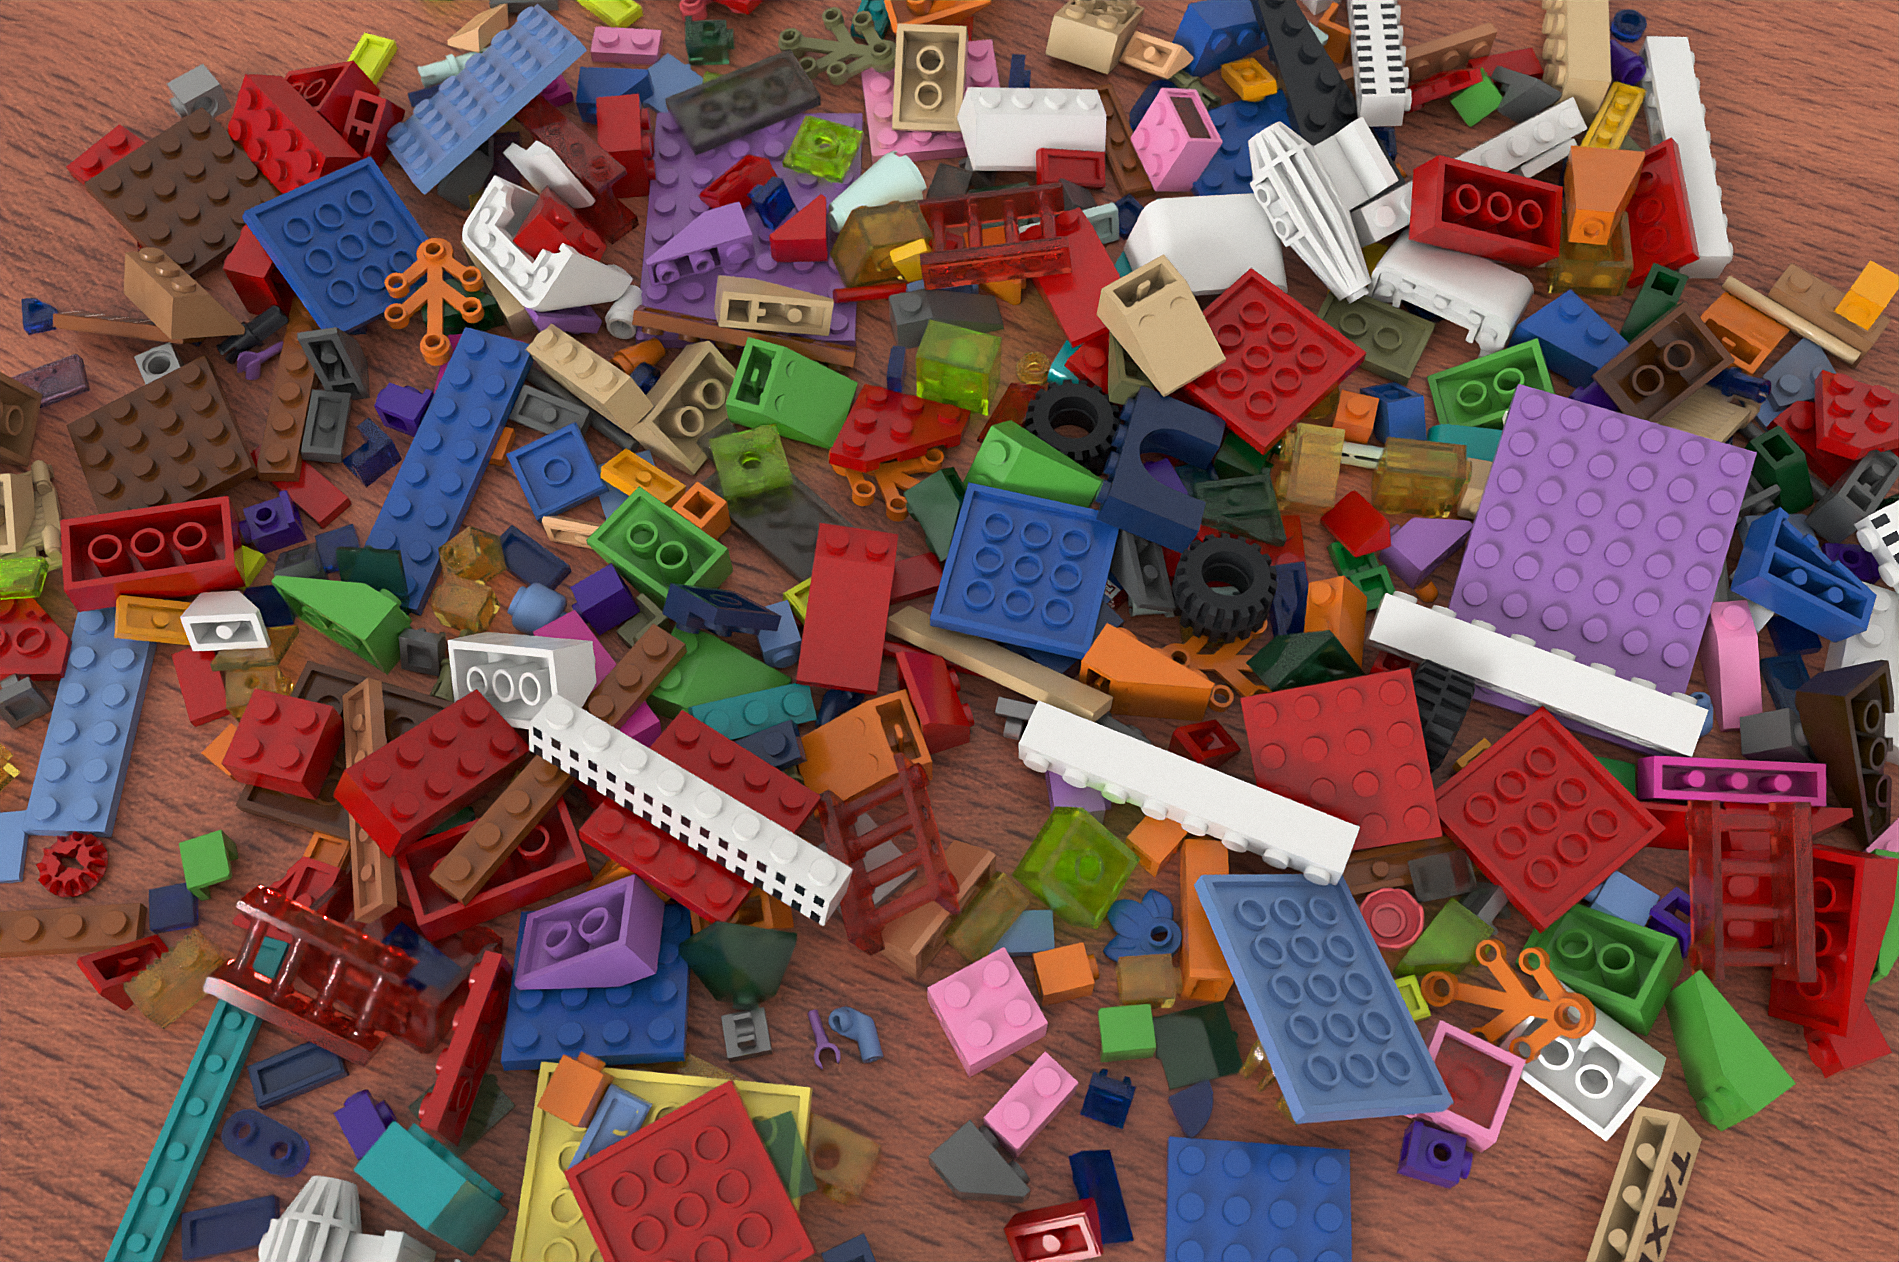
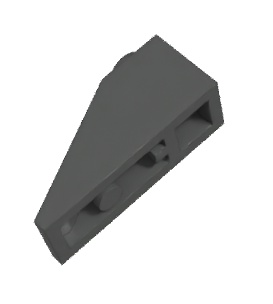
M920 289L889 296L890 324L898 351L1004 329L995 296L934 289Z
M337 327L297 333L298 341L325 391L351 393L352 401L370 398L368 361L356 339Z
M1876 449L1869 451L1866 457L1855 460L1816 503L1804 521L1812 527L1817 535L1825 538L1828 542L1841 543L1857 530L1854 526L1855 523L1876 511L1899 476V457L1890 450L1879 452Z
M1119 529L1110 571L1137 608L1172 612L1176 607L1161 545Z

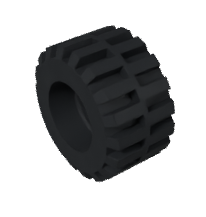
M1072 379L1063 380V385H1058L1056 382L1048 384V391L1040 389L1036 393L1035 400L1031 399L1028 404L1025 429L1097 476L1102 475V470L1112 451L1116 452L1117 449L1111 443L1119 424H1121L1118 406L1113 405L1109 401L1108 394L1102 395L1101 387L1096 384L1092 388L1087 386L1088 381L1080 380L1079 384H1074ZM1064 425H1075L1085 429L1089 434L1081 438H1067L1055 432L1054 429Z
M1221 533L1220 538H1215L1213 534L1204 537L1203 542L1198 539L1192 542L1189 550L1185 549L1181 554L1171 589L1176 607L1173 613L1175 616H1181L1179 623L1185 629L1188 627L1193 628L1192 635L1198 638L1201 635L1208 636V642L1217 643L1218 639H1224L1225 644L1234 643L1237 636L1243 641L1250 637L1251 631L1256 633L1267 618L1278 582L1275 581L1277 578L1276 567H1270L1272 559L1268 553L1263 555L1260 553L1262 547L1256 543L1252 545L1247 544V538L1238 536V539L1230 538L1229 533ZM1212 581L1225 582L1234 586L1241 594L1234 596L1222 595L1210 589L1206 583Z
M1426 659L1418 666L1413 677V685L1430 773H1433L1441 766L1462 725L1475 692V680Z

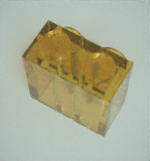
M1387 437L1372 475L1371 505L1387 514L1408 513L1422 515L1425 518H1447L1453 505L1460 502L1463 485L1469 484L1471 480L1472 461H1466L1467 445Z

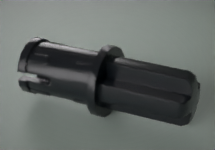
M272 305L249 323L245 321L241 323L245 327V334L231 335L223 342L218 343L216 348L223 355L231 348L236 347L226 354L225 357L232 365L238 359L241 352L250 351L257 345L262 347L264 345L263 341L287 324L289 319L279 306Z

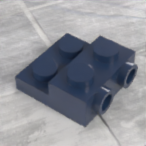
M670 583L662 612L663 615L677 622L676 628L679 630L699 634L701 629H708L709 632L723 637H731L732 632L759 635L760 630L777 631L781 620V615L735 591Z

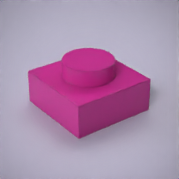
M562 74L534 97L543 113L574 101L572 91Z

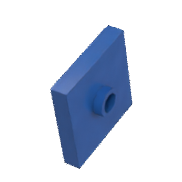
M576 422L506 454L539 523H542L543 516H557L609 491L605 481L600 478L601 472Z

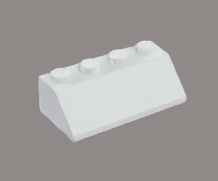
M968 87L957 115L973 171H1036V150L1040 148L1105 152L1107 115L1097 89Z
M483 632L447 640L454 702L478 689L511 727L529 729L528 723L554 693L582 708L596 684L593 641L497 632Z

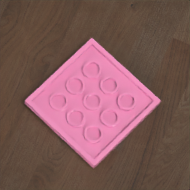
M992 39L968 41L965 94L968 87L1000 88ZM871 67L861 72L872 165L882 156L893 150L898 151L896 153L897 156L906 155L912 161L967 157L968 152L962 132L892 130L895 68L891 71L880 73Z

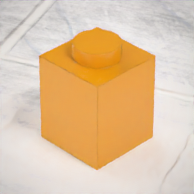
M1870 260L1834 312L1868 331L1899 289V276Z

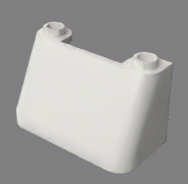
M495 175L463 226L462 238L471 252L523 306L537 312L613 302L624 294L633 278L617 265L600 263L579 254L573 247L564 243L559 248L561 252L552 253L542 249L535 260L514 243V237L539 195Z
M1255 193L1157 199L1149 203L1141 211L1123 248L1132 271L1164 254L1187 281L1194 296L1222 294L1250 268L1257 271L1286 294L1288 292L1281 239L1275 233L1273 224L1262 205L1257 201Z
M1409 229L1401 233L1376 265L1370 278L1372 282L1367 286L1369 293L1365 295L1384 303H1392V306L1399 308L1403 300L1469 329L1465 341L1472 344L1475 340L1479 344L1481 351L1478 358L1504 350L1533 296L1534 288L1526 276L1482 257L1409 240Z

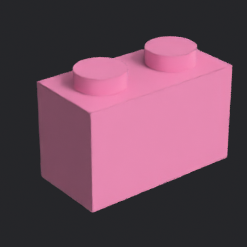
M1044 1052L984 1117L983 1125L992 1132L1000 1145L1017 1159L1075 1095L1079 1082L1048 1053Z

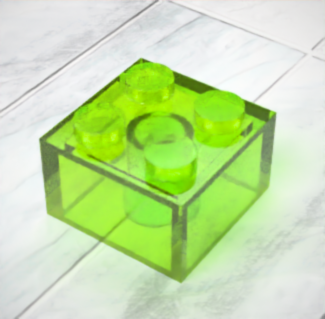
M929 319L916 353L917 396L971 410V414L978 413L988 416L1000 382L1002 337Z
M1056 806L1011 876L1069 925L1097 929L1141 858L1083 807Z

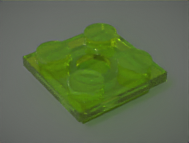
M810 115L805 116L782 162L783 167L793 169L798 173H807L825 178L830 182L843 183L864 139V132ZM823 143H826V144H829V145H830L829 147H826V148H819V147H818V146L822 145Z
M776 423L709 439L725 501L793 484ZM748 460L761 462L755 469H745L742 467Z

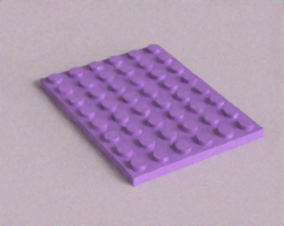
M657 112L654 140L655 153H653V159L656 164V180H651L640 286L642 290V305L717 320L714 305L718 275L754 278L832 299L834 289L858 287L859 233L843 236L839 232H835L828 223V261L776 262L772 259L769 235L820 194L826 197L827 212H829V204L861 176L863 114ZM747 154L768 158L778 177V181L743 210L753 235L756 257L741 263H733L712 269L707 273L678 279L669 284L652 287L645 260L704 211L712 209L700 200L698 196L700 192ZM857 302L833 304L829 336L798 333L787 334L856 347ZM637 326L636 344L653 337L657 338L664 348H685L686 345L694 344L693 342L678 339V333L664 331V335L658 336L643 333L641 331L642 326ZM701 338L700 342L708 341V339ZM709 340L715 346V341Z
M1518 384L1512 397L1447 608L1457 613L1456 619L1470 624L1472 620L1487 622L1496 627L1495 633L1509 638L1512 634L1528 637L1536 642L1534 647L1550 652L1552 648L1572 653L1576 656L1575 662L1590 667L1591 663H1599L1616 670V677L1631 681L1632 677L1650 681L1657 685L1655 691L1669 696L1672 695V692L1685 694L1757 452ZM1475 685L1473 701L1524 717H1529L1539 709L1533 705ZM1550 712L1568 731L1648 756H1667L1661 752Z

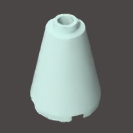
M895 150L882 156L829 204L827 220L830 227L843 236H850L917 220L927 214L929 200L924 202L922 191L926 190L927 187L913 161L906 155L897 156L896 153L898 151Z

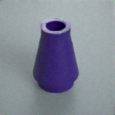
M1611 39V76L1614 82L1617 81L1634 86L1645 75V61L1641 56L1620 45L1616 40Z

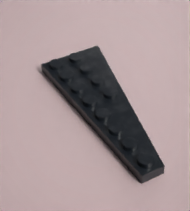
M1250 0L1259 29L1263 30L1269 45L1267 51L1269 60L1274 61L1279 76L1276 81L1278 88L1284 91L1288 104L1286 113L1292 130L1312 146H1315L1358 119L1356 99L1296 1ZM1372 126L1368 127L1399 181L1361 206L1406 183Z

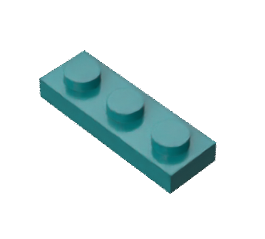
M796 683L688 707L690 715L730 740L755 734L790 719L797 724L817 720L810 687Z

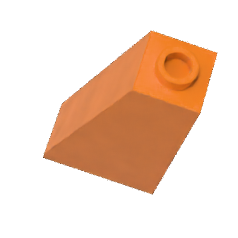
M1571 146L1564 174L1568 242L1608 244L1637 188L1645 159V152Z
M1196 835L1191 837V839H1184L1180 851V929L1182 932V946L1180 948L1179 1000L1223 1003L1234 982V978L1194 884L1201 875H1229L1228 848L1213 836Z

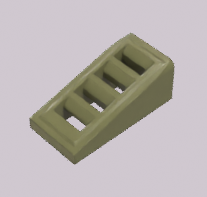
M1109 331V401L1124 405L1128 397L1135 398L1141 385L1154 390V385Z

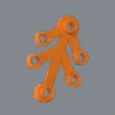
M430 238L418 247L416 252L418 260L403 273L388 275L384 283L389 295L398 299L405 297L410 291V286L426 273L427 282L403 304L395 303L389 305L384 311V316L391 328L402 329L409 324L410 318L427 303V334L424 335L420 342V350L428 364L440 366L450 361L453 355L451 343L448 337L444 335L443 300L459 311L466 322L476 323L484 317V309L480 300L475 297L466 298L444 282L443 272L446 271L460 280L463 289L468 292L479 291L484 285V279L478 268L473 266L465 267L454 259L453 247L447 240ZM471 277H476L474 281H467ZM402 283L400 287L392 288L395 284ZM470 308H477L474 312H467ZM402 314L400 318L392 319L394 315Z
M929 448L927 449V455L900 463L899 461L880 463L879 469L866 473L875 477L886 504V516L890 520L900 522L905 520L909 514L906 508V502L908 501L905 497L899 495L896 487L907 491L921 482L908 475L921 472L936 473L942 469L944 454L941 450ZM831 464L837 474L847 476L852 489L851 498L856 505L869 506L874 502L875 486L870 481L864 480L862 472Z
M1267 619L1263 621L1261 629L1256 633L1251 631L1249 638L1241 641L1237 636L1234 643L1224 644L1215 654H1198L1208 643L1209 637L1201 635L1200 638L1193 635L1185 644L1172 643L1162 648L1171 657L1181 658L1185 663L1183 666L1186 668L1215 672L1242 697L1272 692V690L1264 685L1255 686L1241 672H1278L1286 682L1297 684L1303 682L1308 677L1313 666V662L1304 656L1302 649L1299 648L1289 649L1283 655H1237L1253 639H1258L1264 634L1268 624ZM1295 658L1300 660L1303 663V666H1294L1291 662V659ZM1225 685L1214 686L1208 706L1215 712L1227 711L1234 699L1232 690ZM1222 694L1226 697L1227 702L1218 703L1214 699V695Z
M1498 939L1481 941L1476 947L1475 954L1481 964L1488 966L1505 991L1459 982L1457 977L1447 970L1430 972L1425 975L1421 982L1422 996L1433 1006L1441 1007L1459 1000L1505 1010L1486 1025L1472 1028L1468 1032L1473 1036H1476L1478 1032H1482L1487 1037V1042L1495 1046L1500 1037L1528 1017L1533 1016L1547 1019L1548 1021L1532 1034L1517 1037L1509 1045V1053L1526 1060L1525 1064L1537 1060L1541 1049L1559 1036L1563 1035L1568 1038L1586 1036L1593 1030L1596 1023V1011L1592 1002L1580 993L1566 991L1549 968L1550 957L1548 953L1540 947L1524 949L1519 955L1518 963L1523 972L1534 976L1549 1000L1532 996L1505 959L1507 955L1506 947ZM1488 944L1496 949L1497 956L1495 960H1490L1486 956L1485 949ZM1531 953H1535L1540 959L1538 969L1532 968L1528 962V957ZM1442 979L1449 984L1450 991L1448 995L1440 991L1439 983ZM1570 1006L1577 1008L1580 1012L1578 1023L1571 1021L1568 1017ZM1521 1042H1525L1530 1046L1531 1054L1528 1058L1524 1057L1519 1051V1044ZM1468 1046L1472 1052L1476 1054H1484L1483 1052H1480Z

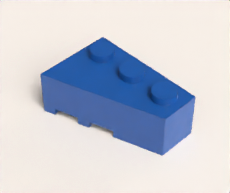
M1204 0L1189 3L1172 41L1174 44L1183 46L1194 57L1193 61L1182 69L1192 77L1198 76L1199 78H1203L1221 69V64L1237 61L1268 45L1263 30L1259 29L1250 0Z
M1570 289L1519 323L1507 348L1538 338L1548 369L1569 379L1568 385L1577 389L1579 386L1587 388L1594 382L1591 375L1624 348L1628 342Z
M1781 507L1751 522L1730 587L1731 591L1834 643L1867 630L1877 596L1839 560L1832 562L1816 547L1818 541L1809 533L1803 535L1787 521L1790 515Z

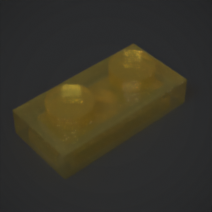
M996 871L942 936L971 965L986 957L1031 901L1006 873Z

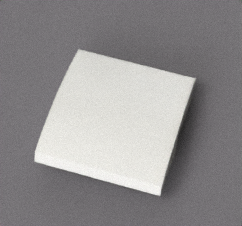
M536 141L527 150L512 143L503 152L539 194L548 185L574 209L591 206L596 201L555 152L543 143Z

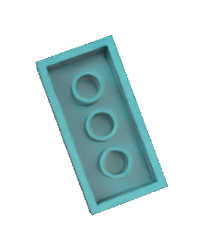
M393 1121L353 1169L426 1231L472 1257L509 1212L507 1208L499 1203V1200L504 1195L500 1190L415 1123L406 1130Z

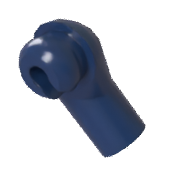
M835 689L828 690L823 696L815 728L821 727L837 718L839 714L858 706L865 698V694Z

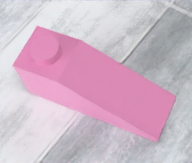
M1747 600L1712 602L1698 654L1720 731H1740L1739 717L1763 713L1758 636Z

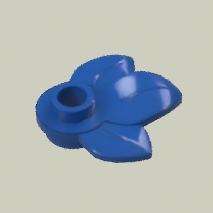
M1150 889L1143 897L1141 903L1122 899L1107 906L1108 920L1113 929L1118 933L1103 950L1109 959L1124 965L1135 966L1149 957L1157 960L1169 959L1180 950L1182 946V932L1178 924L1173 921L1174 907L1164 894ZM1160 932L1168 934L1163 941L1157 942L1153 940V937Z

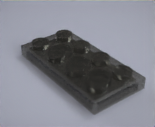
M788 49L667 97L665 101L668 111L694 154L699 155L820 106L821 96L792 51Z
M754 440L749 442L701 483L727 502L731 523L799 583L812 576L819 523L856 528Z

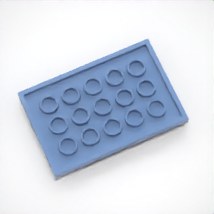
M539 4L524 9L518 15L517 22L510 29L497 33L491 40L492 45L482 54L476 53L467 60L464 70L456 77L450 76L444 80L437 94L430 100L425 99L414 108L413 115L404 123L399 122L388 131L387 137L389 140L386 146L414 185L424 195L587 51L578 38Z
M1303 874L1201 875L1194 884L1195 890L1295 1124L1444 1112L1454 1103L1343 875L1336 886L1330 883L1328 885L1313 883L1307 880Z

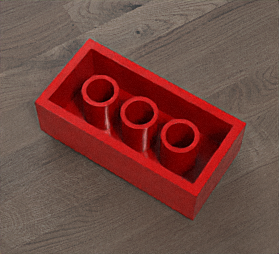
M245 74L227 132L232 140L238 141L242 145L252 163L282 194L361 160L362 157L282 76Z
M1438 155L1413 169L1409 240L1532 269L1559 257L1563 187Z
M229 496L60 520L64 592L78 612L116 607V600L119 595L169 599L200 594L202 592L246 587L241 531L239 527L240 521Z
M475 689L345 769L333 796L390 859L466 806L468 807L517 774L530 750L528 744L478 689Z
M563 795L466 906L436 885L429 875L480 818L412 843L396 854L418 926L429 943L593 880L592 872Z

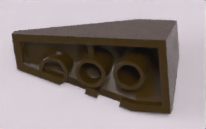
M1877 660L1817 673L1796 690L1795 706L1800 714L1802 729L1819 763L1826 764V777L1841 807L1852 808L1853 817L1848 821L1860 845L1870 847L1890 826L1892 778L1884 774L1887 753L1893 751V737L1885 736L1886 713H1894V693L1888 660Z

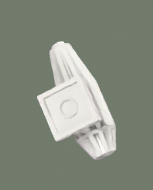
M1363 116L1315 146H1312L1281 121L1274 123L1253 136L1248 141L1253 181L1249 184L1255 193L1257 201L1262 205L1273 224L1275 233L1281 238L1285 247L1290 245L1339 301L1346 298L1350 304L1369 293L1366 285L1372 281L1350 212L1399 180Z
M312 1176L279 1219L271 1220L268 1232L264 1234L260 1241L258 1254L259 1262H434L436 1251L404 1232L386 1230L384 1237L362 1234L357 1185L337 1178Z

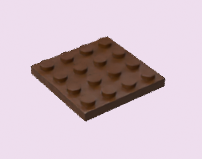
M203 107L197 109L84 183L87 191L143 247H153L162 250L194 280L226 259L227 255L232 252L240 238L243 226L246 225L242 219L244 211L282 195L272 182L252 163L242 145L238 141L232 140L229 133Z
M205 355L66 425L99 514L214 498L259 474L214 366Z
M307 661L290 696L333 706L344 720L342 696L367 677ZM382 682L387 744L454 702ZM345 734L317 800L246 784L236 806L241 811L313 833L318 832L350 841L349 813L333 796L340 778L346 769Z

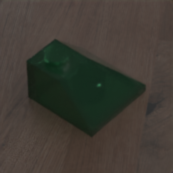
M1330 630L1276 636L1246 662L1271 692L1366 675Z
M716 921L681 942L678 953L716 1001L733 1003V1008L737 1010H755L759 1008V1004L776 996L797 943V933Z

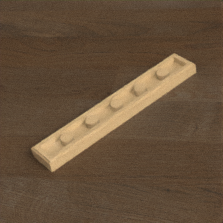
M908 605L887 618L886 631L933 654L943 656L946 660L1031 699L1039 700L1092 722L1097 721L1111 709L1112 696L981 637L930 626L931 615Z

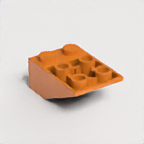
M1727 291L1708 307L1700 317L1735 359L1733 363L1715 377L1744 388L1791 330Z
M1109 623L1105 625L1082 659L1079 682L1113 697L1109 712L1117 715L1202 721L1215 683L1209 681V678L1202 671L1195 668H1186L1174 661L1171 655L1163 649L1151 648L1140 642L1131 631L1121 627L1116 628Z
M906 689L866 701L801 737L807 761L797 765L800 775L804 778V786L822 796L820 805L814 811L815 818L933 780L932 759Z

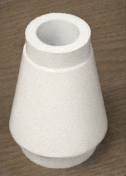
M635 285L628 286L624 294L613 303L605 316L608 331L620 339H630L636 334L637 326L632 325L634 310L639 305H642V290Z

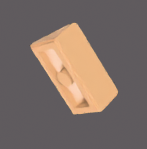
M504 3L477 14L448 39V45L479 53L491 42L497 33L509 26L507 4Z
M1135 31L1119 61L1122 64L1169 79L1191 63L1194 57L1183 46Z
M543 516L542 524L550 541L589 549L592 548L587 544L586 540L602 525L563 516Z

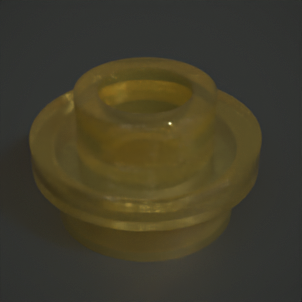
M1027 352L1016 364V376L1024 385L1030 387L1042 386L1047 383V376L1052 363L1042 352Z

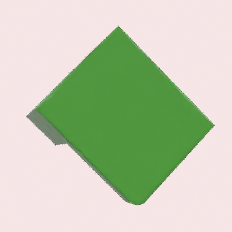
M1483 67L1480 68L1483 78L1482 82L1452 92L1448 96L1450 102L1469 127L1474 126L1497 109L1503 99V95Z
M222 830L179 843L187 889L201 901L210 899L209 886L232 877L230 861L239 859L236 843Z
M1150 1004L1099 1009L1098 1022L1102 1045L1099 1052L1100 1062L1153 1057L1157 1047Z

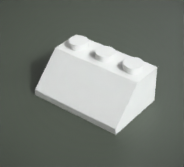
M1560 981L1567 992H1575ZM1542 988L1534 996L1535 998L1549 1000ZM1594 1006L1596 1023L1589 1034L1580 1038L1559 1036L1541 1049L1537 1060L1524 1064L1520 1078L1607 1142L1660 1080L1666 1057ZM1569 1007V1019L1575 1023L1579 1022L1580 1012L1577 1008ZM1533 1016L1528 1017L1511 1029L1498 1047L1509 1052V1045L1513 1039L1532 1034L1548 1020ZM1521 1042L1519 1044V1051L1524 1057L1528 1058L1531 1054L1530 1046L1525 1042ZM1499 1061V1062L1502 1063L1504 1066H1506V1067L1508 1066V1064H1506V1063H1504V1062H1502V1061Z

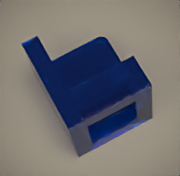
M369 417L357 426L365 443L343 459L345 467L366 488L402 461L393 440Z

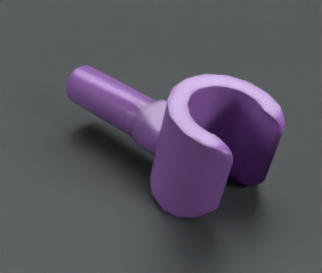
M283 341L258 353L252 351L241 352L237 359V373L246 371L247 380L258 379L261 375V364L282 351Z
M818 1010L809 1011L807 1014L817 1046L814 1053L817 1067L823 1070L819 1054L825 1049H830L835 1053L837 1064H839L840 1051L837 1046L829 1043Z

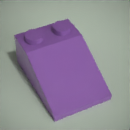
M636 874L528 914L514 985L519 990L620 987L656 974L665 903Z

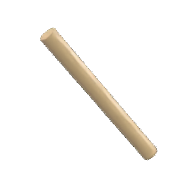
M1729 276L1721 287L1723 290L1851 365L1862 353L1732 276Z

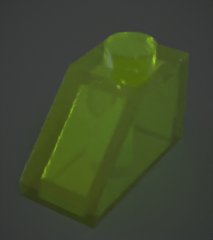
M1451 897L1392 972L1398 977H1407L1413 974L1415 976H1425L1430 972L1447 970L1453 974H1460L1469 963L1475 967L1480 964L1475 954L1476 947L1481 941L1487 940L1495 930ZM1489 944L1485 949L1486 955L1492 949V947Z

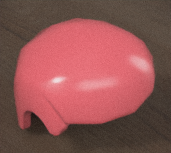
M1380 888L1369 893L1359 906V910L1379 951L1401 952L1412 947L1422 935L1425 921L1423 907L1406 890Z

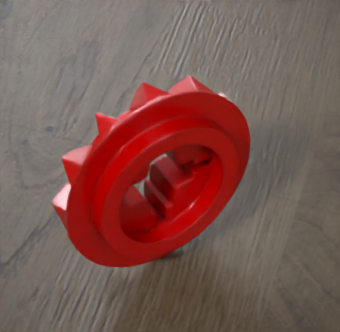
M74 831L68 836H57V841L51 847L43 848L44 856L42 861L36 864L40 872L38 881L50 893L65 898L76 897L90 891L103 878L108 866V852L105 845L91 833L81 834ZM63 857L72 859L76 857L77 861L80 862L79 864L84 868L82 870L67 868L62 864L61 860Z

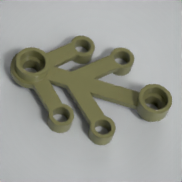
M837 7L828 8L822 14L826 29L833 32L837 41L804 37L795 28L785 29L779 36L778 45L782 56L787 60L799 59L807 51L828 54L818 60L812 57H805L798 61L796 68L800 78L804 81L813 80L819 73L827 70L830 82L834 85H841L847 82L850 77L871 67L880 73L888 72L895 68L896 43L890 40H881L874 29L875 25L872 15L868 11H860L852 18L856 33L863 35L868 45L855 43L844 25L842 12ZM850 58H859L848 65L844 63V61Z

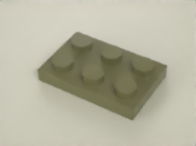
M1329 291L1317 314L1320 319L1367 352L1365 361L1359 366L1360 368L1404 386H1407L1436 326L1431 321L1367 295L1349 304L1346 298L1339 301L1331 291Z

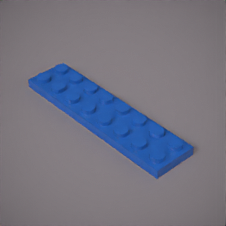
M465 327L348 582L365 583L378 592L384 588L401 601L400 609L402 611L422 615L533 364L534 359L525 350L530 344Z

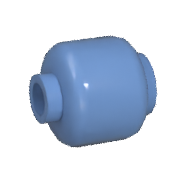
M536 582L527 588L524 586L519 588L507 613L512 616L511 622L515 629L533 636V631L567 614L565 612L567 600L562 594Z

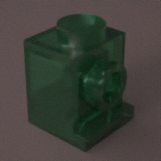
M685 16V44L689 65L729 64V50L735 49L734 28H727L726 19L693 21L692 16Z

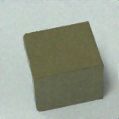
M643 593L636 597L640 612L616 631L618 638L629 649L635 645L653 623L669 634L672 633L668 617L663 615L662 611Z

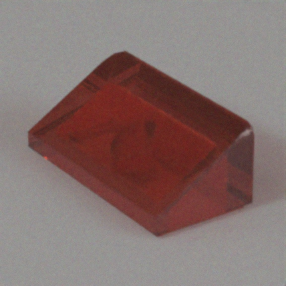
M1011 383L978 436L977 442L983 443L992 425L1009 420L1025 429L1028 404L1031 399L1035 400L1036 393L1040 389L1045 390V387L1039 384Z

